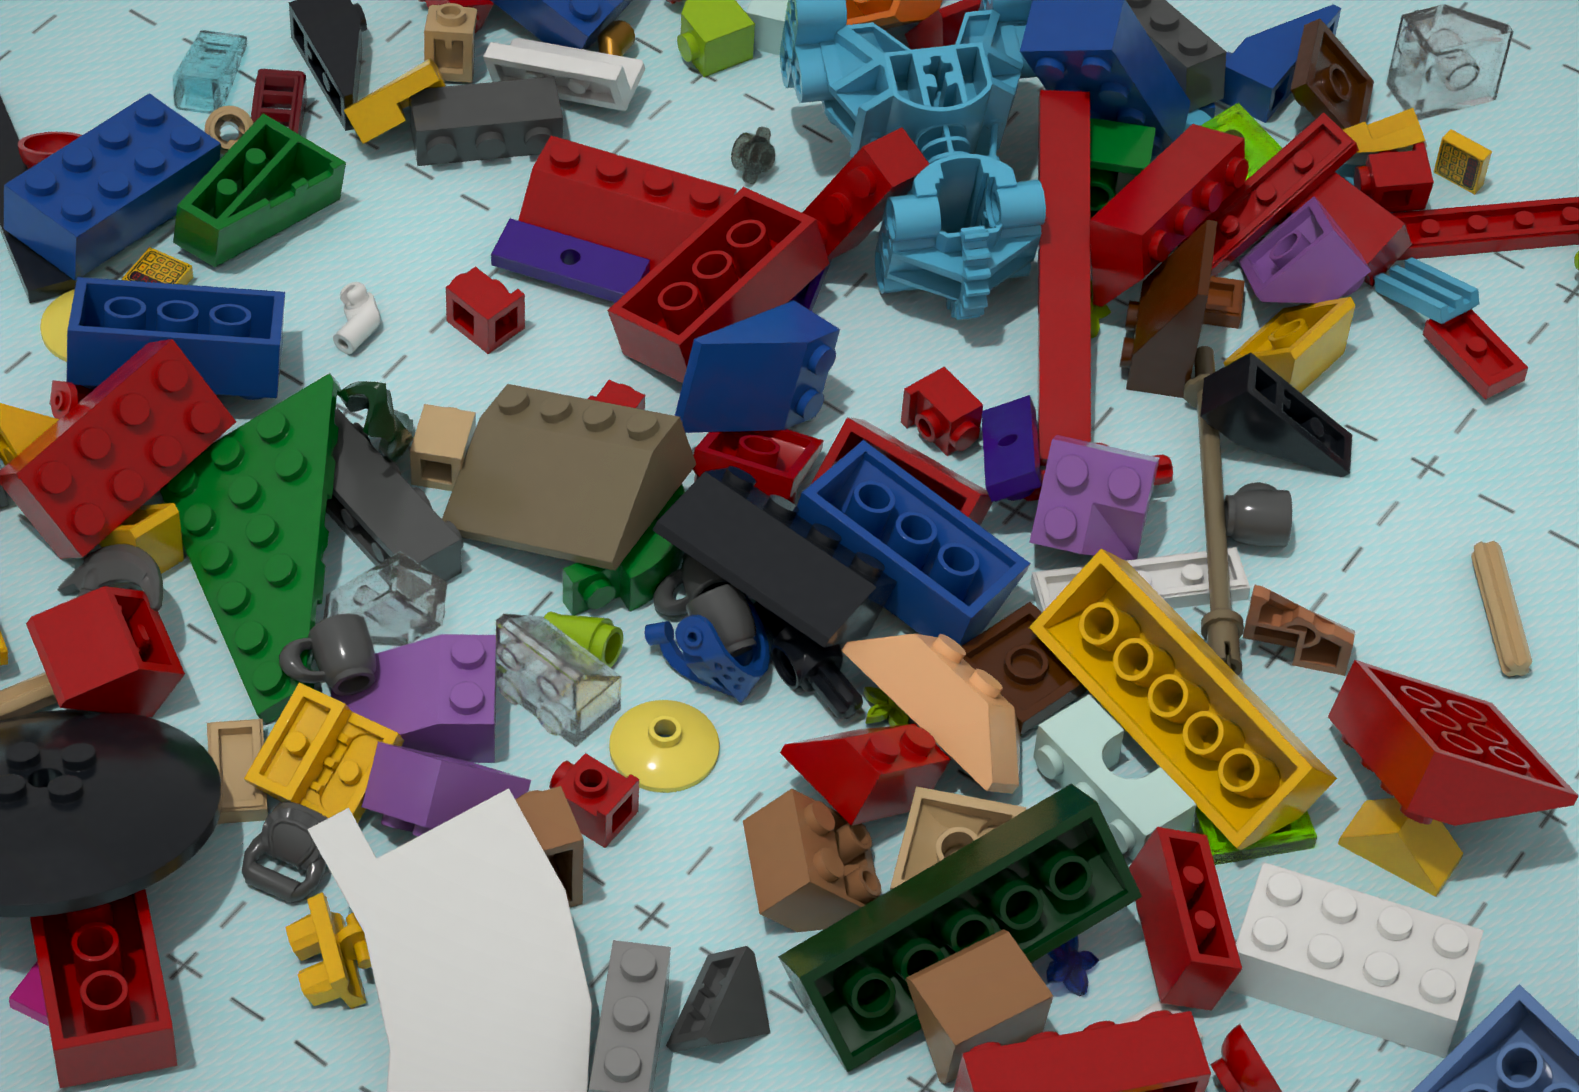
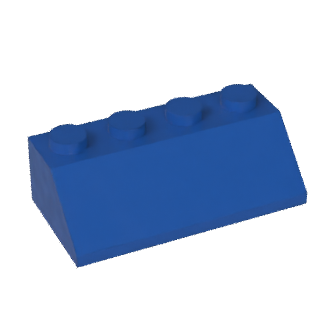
M864 440L801 493L797 504L799 509L798 516L812 525L818 523L829 527L841 536L840 544L853 553L862 552L868 554L884 565L883 573L897 581L884 608L919 634L933 637L943 634L956 641L960 646L983 632L1031 564Z

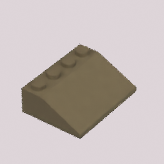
M507 384L479 418L464 458L462 470L458 474L442 520L444 522L446 520L451 521L459 530L462 538L615 571L695 467L696 462L679 416Z

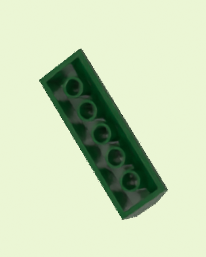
M1071 783L778 957L807 1012L844 1069L850 1072L922 1029L906 977L1003 929L1011 934L1030 963L1138 900L1142 895L1097 801Z

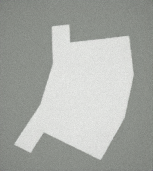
M509 788L379 858H376L349 808L307 829L365 935L390 1048L387 1092H587L592 1002L566 890Z

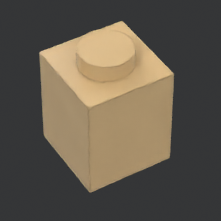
M424 404L410 448L411 485L447 491L453 490L476 429V412L459 410L454 407Z

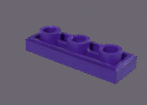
M511 218L491 253L492 266L615 303L650 272L649 259Z
M1028 395L983 410L982 433L985 487L991 502L1003 499L1010 501L1021 500L1029 496L1034 489L1042 486L1036 409L1032 399Z

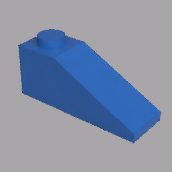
M1332 4L1249 36L1243 40L1233 53L1226 52L1224 98L1219 101L1266 123L1292 93L1290 91L1304 25L1320 18L1336 36L1341 8Z

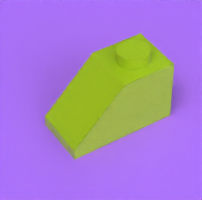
M686 0L681 12V32L677 37L679 51L684 60L692 62L703 77L709 76L753 59L755 23L736 0Z

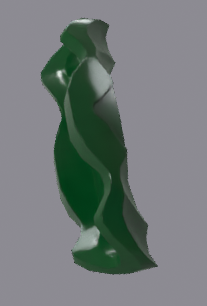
M358 381L342 389L338 396L350 412L368 409L363 431L370 437L381 438L379 443L380 451L392 462L397 461L403 456L414 439L412 437L413 419H409L407 414L393 409L390 390L386 389V383Z

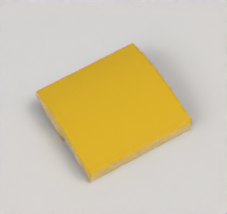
M299 682L244 780L280 802L287 801L301 804L321 813L327 818L349 808L358 824L366 808L362 807L378 741L402 746L405 740L399 733L352 712L345 703Z

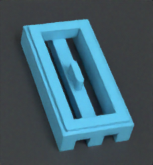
M1413 257L1404 261L1405 268L1398 265L1389 268L1390 276L1384 273L1374 276L1376 292L1440 324H1444L1480 304L1477 288Z

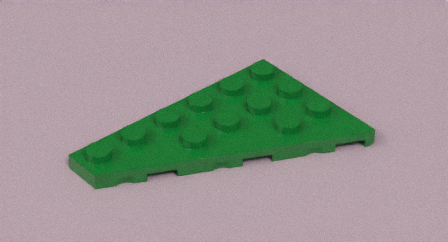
M331 373L213 442L160 489L164 502L174 503L179 511L183 546L255 712L260 719H263L265 724L280 717L299 684V681L293 680L284 673L279 665V655L283 647L291 641L308 638L310 630L315 626L317 605L322 604L326 568L323 562V554L328 546L329 531L325 528L327 499H332L335 472L333 450L337 444L339 430L334 420L337 395L342 390ZM312 650L301 652L300 657L303 665L309 670L314 671ZM302 683L314 689L313 683Z

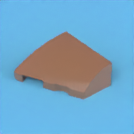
M1254 585L1242 638L1295 648L1293 666L1345 676L1353 648L1355 631L1308 610L1265 587Z

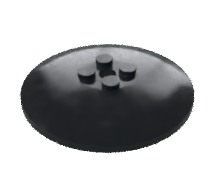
M66 709L38 712L0 720V917L48 916L100 906L141 891L179 869L203 847L213 833L220 818L223 797L218 768L211 755L200 743L180 729L167 723L132 713H106Z

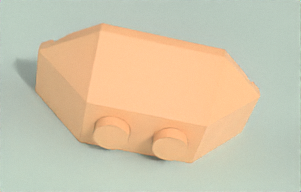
M906 634L849 641L844 645L841 651L917 725L928 731L934 737L935 742L981 787L990 792L1013 794L1019 786L1021 739L1015 708L1000 694L1003 687L993 676L981 669L975 670L963 659L966 652L956 641L943 634H939L938 637Z

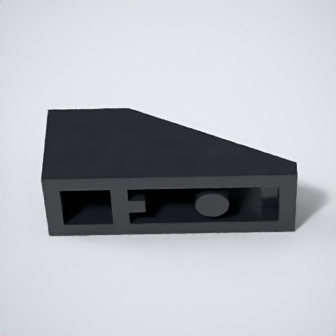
M296 0L289 2L290 30L294 44L344 130L354 129L344 109L356 103L358 99L362 61L361 32L367 30L366 18L361 6L358 3L352 4L351 0Z
M1251 352L1204 378L1200 417L1210 427L1217 429L1234 444L1335 476L1344 477L1350 474L1352 434Z

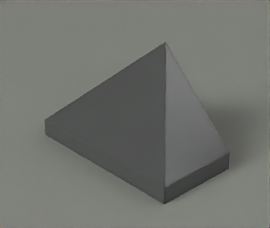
M748 946L707 956L666 1044L673 1053L770 1033L755 953Z

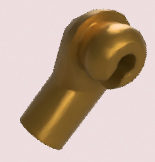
M620 20L611 22L597 36L599 52L623 56L635 41V33L632 26Z

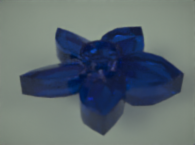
M1077 935L1047 953L1053 961L1049 963L1046 976L1048 983L1063 982L1069 991L1082 996L1087 993L1088 989L1086 970L1094 967L1099 959L1092 952L1078 951L1079 938Z

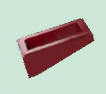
M259 69L251 111L253 123L264 113L301 135L307 103L305 73L290 70Z

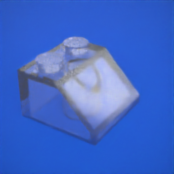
M1446 4L1401 15L1386 85L1404 111L1414 108L1418 120L1494 101L1498 94L1514 31L1508 24Z

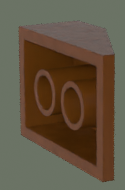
M1206 220L1142 282L1139 302L1129 300L1124 330L1134 331L1133 338L1124 337L1119 367L1129 369L1126 389L1184 398V385L1191 379L1209 294L1217 221Z

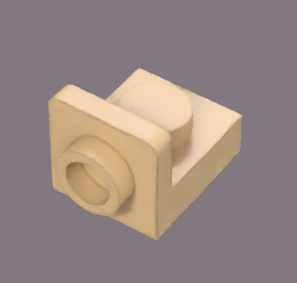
M455 3L429 6L424 29V61L431 58L440 70L444 81L473 82L474 35L477 21L476 8L463 7Z

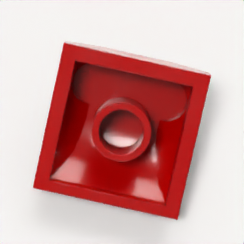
M788 429L708 432L694 449L693 456L696 462L693 468L695 472L694 482L705 471L733 466L753 476L756 480L755 487L767 495H778L795 504L798 487L820 454L824 440Z

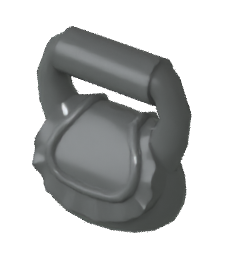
M287 801L279 803L272 813L268 814L263 824L262 832L252 840L244 853L242 875L245 883L290 903L306 898L318 887L326 867V863L307 829L328 818L298 803ZM267 853L272 856V859H280L296 866L297 870H305L306 877L301 883L255 862L262 854Z

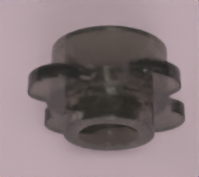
M761 126L757 129L756 134L745 132L736 139L733 145L731 162L736 170L743 172L742 178L745 183L754 184L757 181L758 175L771 169L775 162V148L769 141L771 137L769 128Z

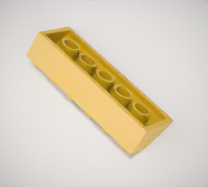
M1102 548L1029 627L1239 850H1243L1298 820L1337 779L1127 561Z

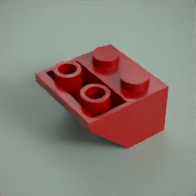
M103 586L31 616L26 623L60 708L106 713H132L153 717L185 675L159 612L150 608L149 600L144 591Z

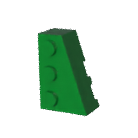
M263 113L177 205L173 243L211 266L217 267L340 200L346 162Z

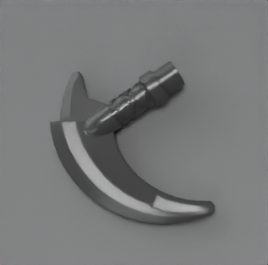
M128 544L109 545L87 554L84 558V563L74 570L57 589L65 596L79 590L77 596L79 597L109 584L128 582L136 584L144 590L149 600L150 608L154 611L160 610L163 601V580L156 561L141 548Z

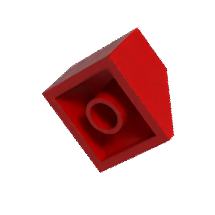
M916 724L858 729L785 744L780 752L851 826L910 812L916 786L934 789L951 760L936 745L934 737Z

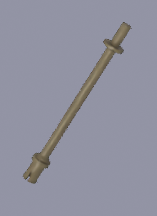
M1201 346L1197 348L1194 360L1195 378L1188 380L1184 385V399L1192 407L1197 408L1210 598V612L1201 619V635L1207 640V644L1239 675L1242 671L1239 638L1244 632V625L1241 615L1232 611L1220 434L1217 429L1210 427L1200 417L1204 378L1215 372L1214 351L1208 346Z

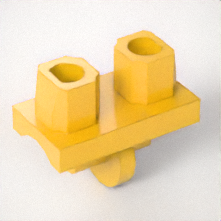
M323 892L308 898L307 901L311 914L285 927L292 950L301 961L317 954H322V962L299 971L298 978L304 996L313 1006L330 1002L340 997L350 1009L367 1003L355 960H357L358 966L361 969H367L372 966L364 932L354 913L346 917V926L345 920L340 913L330 911L327 897Z

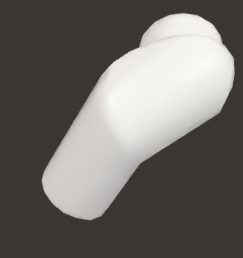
M352 282L346 285L340 293V299L345 304L344 312L348 322L333 336V341L337 348L345 354H352L376 330L380 322V314L372 293L367 292L364 284L360 282Z

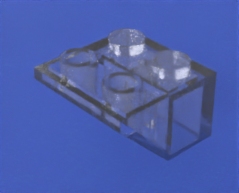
M502 614L496 619L497 687L508 702L514 705L520 704L537 717L547 732L555 736L560 735L574 747H577L621 709L622 676L544 617Z

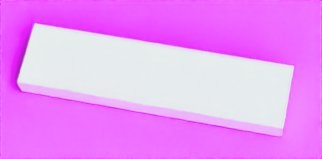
M1237 547L1227 548L1231 601L1248 599L1250 586ZM1207 551L1127 560L1173 609L1210 604ZM1084 566L1032 572L1030 584L1037 608L1043 612Z

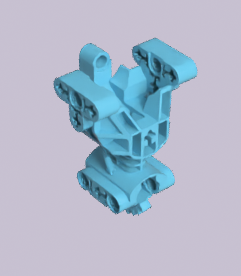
M788 0L780 46V68L785 88H795L799 103L822 101L824 113L830 123L835 125L851 143L849 153L851 158L863 146L903 127L929 162V165L916 176L912 189L906 195L891 196L886 200L875 251V273L878 288L882 294L917 289L925 290L946 297V308L951 310V317L961 320L984 315V308L988 307L986 295H990V290L1006 279L1029 276L1031 262H1034L1042 234L1041 225L1045 223L1046 218L1043 187L1039 180L1016 182L1013 168L1001 162L996 153L1001 146L1019 79L1037 77L1020 53L1032 0H981L979 11L965 12L955 45L912 50L874 22L846 25V0Z

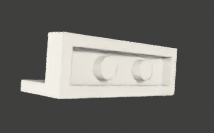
M514 38L510 45L490 42L483 56L492 82L555 76L559 99L622 111L627 110L645 71L644 63L639 59L522 38Z

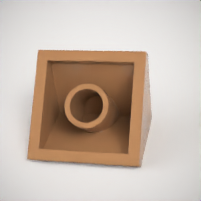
M1004 929L906 977L939 1081L943 1084H947L957 1078L962 1053L969 1052L973 1047L987 1042H998L1002 1046L1025 1042L1031 1036L1043 1032L1053 999V994L1011 934Z

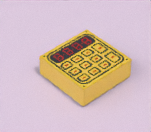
M1450 129L1441 139L1434 173L1475 195L1484 185L1492 151Z
M149 247L122 280L187 285L193 279V268L190 264Z

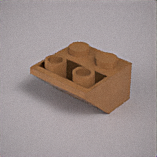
M790 789L743 820L760 915L796 932L824 930L880 897L881 884L875 873L870 849L872 840L866 826L862 823L851 826L837 811L794 789Z

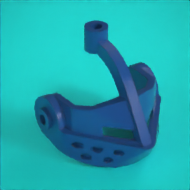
M746 597L756 625L755 640L757 646L735 658L726 650L713 624L701 615H691L680 621L675 631L677 644L674 641L673 626L669 621L645 626L644 634L647 643L650 646L659 644L663 656L676 671L692 681L736 698L739 703L744 702L769 666L770 652L766 631L753 602L748 597Z

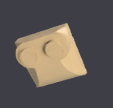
M916 786L890 890L1024 812L1026 807Z

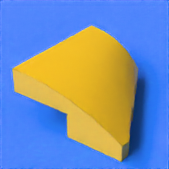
M429 58L344 109V112L364 144L406 121L403 109L409 106L410 96L425 88L445 87L446 85L437 65Z
M1414 108L1368 125L1365 121L1343 129L1357 143L1359 149L1357 153L1412 150L1414 144L1423 141L1425 148L1427 147Z

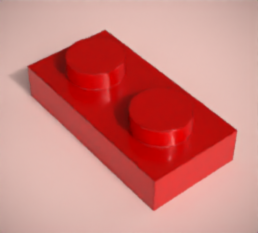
M1472 309L1444 324H1440L1432 319L1426 321L1423 335L1485 400L1525 381L1528 366Z

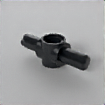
M756 601L753 605L765 630L774 640L771 647L773 664L785 684L792 689L801 686L805 691H816L836 717L849 719L854 716L856 711L862 707L863 699L840 671L843 662L840 644L824 648Z

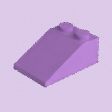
M440 634L375 654L377 663L374 674L375 682L368 689L354 695L343 696L335 694L331 687V697L345 703L352 712L399 733L405 740L402 747L473 763H495L496 635Z

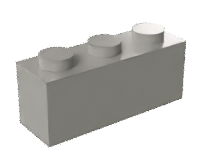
M613 940L588 1092H653L669 988L671 947Z

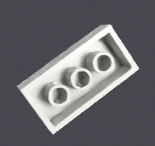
M1263 862L1236 942L1242 970L1227 990L1446 1058L1484 930Z

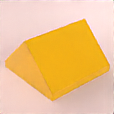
M1351 297L1283 308L1230 355L1223 364L1227 366L1251 352L1301 393L1344 354L1355 303Z

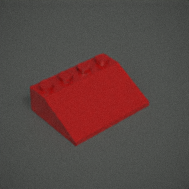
M1354 660L1328 715L1331 722L1341 732V740L1356 750L1361 756L1360 763L1365 768L1374 772L1381 780L1380 787L1385 792L1394 796L1401 804L1400 811L1408 818L1422 824L1429 825L1434 819L1456 826L1574 806L1578 798L1577 793L1497 707L1485 700Z

